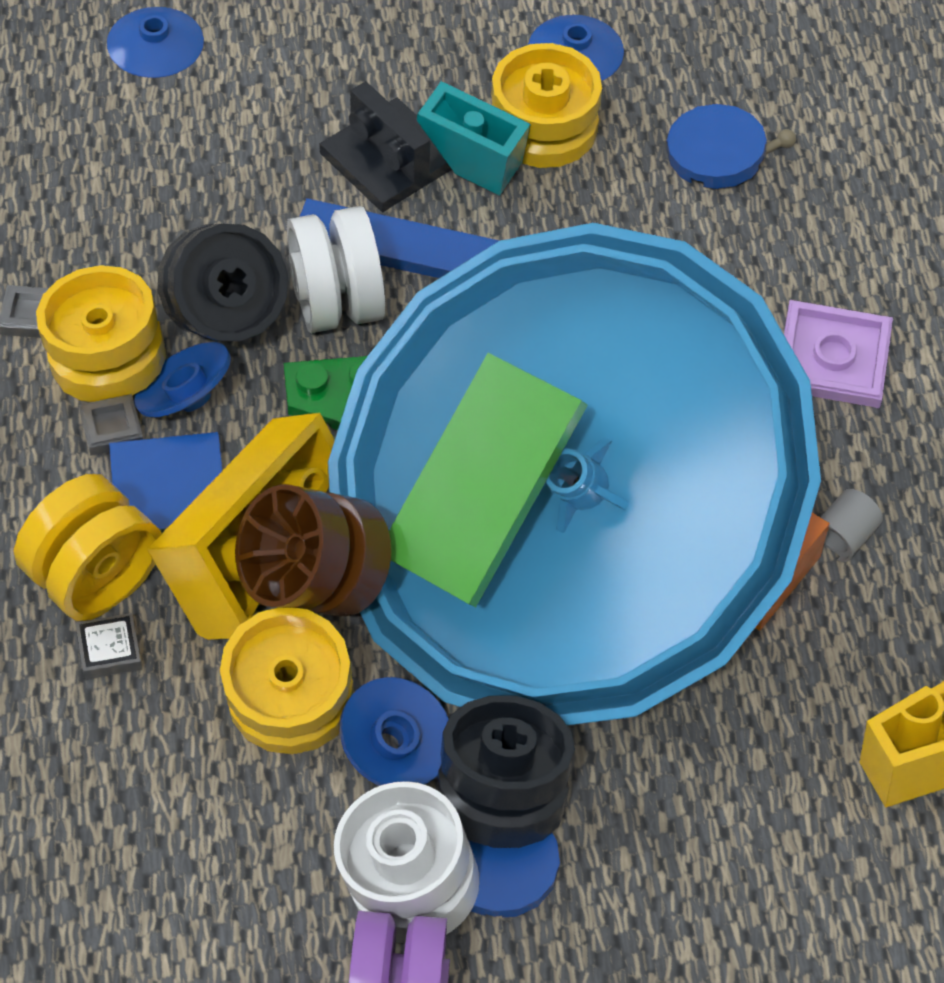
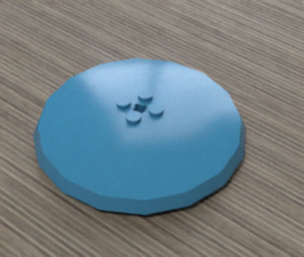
M588 223L500 240L418 291L357 369L328 460L330 493L368 501L378 509L387 524L388 530H390L487 353L569 393L588 405L476 608L391 561L386 581L380 593L367 608L360 612L373 641L445 703L462 707L467 702L486 696H518L540 702L560 715L566 725L636 717L725 666L791 583L821 483L810 379L763 297L685 241L598 223ZM576 477H580L578 482L573 485V482L576 479Z

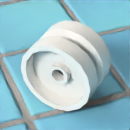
M362 206L334 210L329 225L330 239L324 223L314 214L290 218L287 221L289 264L293 287L300 303L306 328L310 333L337 328L342 315L341 299L348 317L356 324L383 320L385 295L380 259L369 217Z

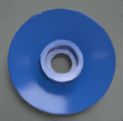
M148 7L128 13L113 25L107 37V50L113 62L128 73L148 78L166 77L185 70L197 60L204 45L203 32L198 23L189 15L167 7Z
M564 15L544 22L532 33L528 45L554 43L575 49L591 60L600 72L601 81L617 71L624 56L623 43L616 31L598 19L583 15Z
M205 342L174 354L165 360L158 378L146 389L135 394V407L140 414L146 417H161L181 410L191 412L202 407L210 399V391L220 382L230 366L231 355L221 343Z
M379 678L362 685L346 702L340 717V739L344 752L353 767L372 783L378 786L393 782H415L426 785L438 776V770L441 766L442 734L449 718L440 702L422 686L402 678ZM386 733L394 736L398 741V748L389 746L384 741L382 734Z

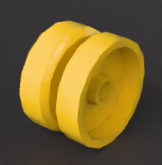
M554 43L529 44L513 50L498 63L492 77V106L531 124L522 164L537 168L561 167L579 160L592 148L598 133V111L601 105L602 84L600 72L588 57L570 47Z
M104 265L78 269L58 279L42 295L36 310L38 331L43 347L47 351L52 376L63 392L80 401L87 402L129 394L133 396L146 389L161 373L166 359L164 338L160 322L157 319L152 291L141 276L122 267Z
M85 474L65 482L40 502L29 514L18 532L13 552L16 565L34 583L47 589L48 597L66 615L75 621L93 620L104 615L135 592L147 579L155 566V562L147 548L162 532L135 506H129V499L102 474Z
M274 608L258 612L239 625L224 646L220 675L232 722L248 741L269 752L297 754L318 749L338 736L340 733L339 725L342 710L350 696L354 693V685L345 640L329 620L308 609Z

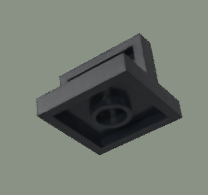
M367 81L350 90V125L319 143L320 154L382 213L452 170L417 122V115L398 97L388 102Z

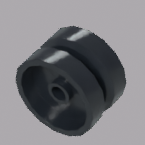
M204 224L185 231L167 247L158 267L157 292L165 313L181 330L201 339L243 341L259 335L278 318L287 298L288 272L281 252L265 234L246 225ZM220 273L226 278V286L221 292H219V289L223 284L217 281Z
M486 696L467 702L450 715L442 734L441 766L438 770L436 790L443 794L455 807L469 841L492 848H521L544 840L559 827L566 810L569 791L568 779L572 772L575 753L572 731L560 715L540 702L518 696Z

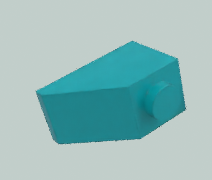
M442 81L417 114V122L456 175L499 196L523 162L530 123Z

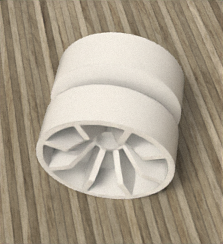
M393 782L366 792L354 801L344 813L335 834L334 856L337 867L358 911L391 913L396 922V942L403 944L406 942L408 924L415 916L447 918V934L466 919L477 899L479 871L460 817L455 807L443 794L420 783Z

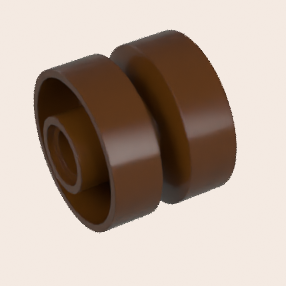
M288 484L272 486L252 501L241 520L235 544L237 573L242 586L249 596L262 605L277 608L308 609L314 613L339 617L351 616L367 608L378 596L386 581L391 562L389 530L378 509L366 500L335 493H324L319 490Z

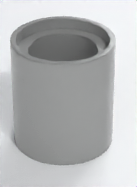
M844 490L820 517L830 523L824 546L840 556L837 559L838 561H849L883 521L882 512L874 500L859 490Z

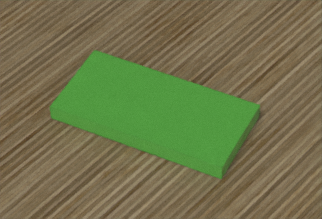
M487 353L389 530L391 561L476 608L588 405L569 393Z

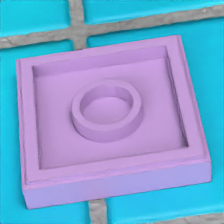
M790 300L784 336L810 379L812 396L880 408L893 318Z

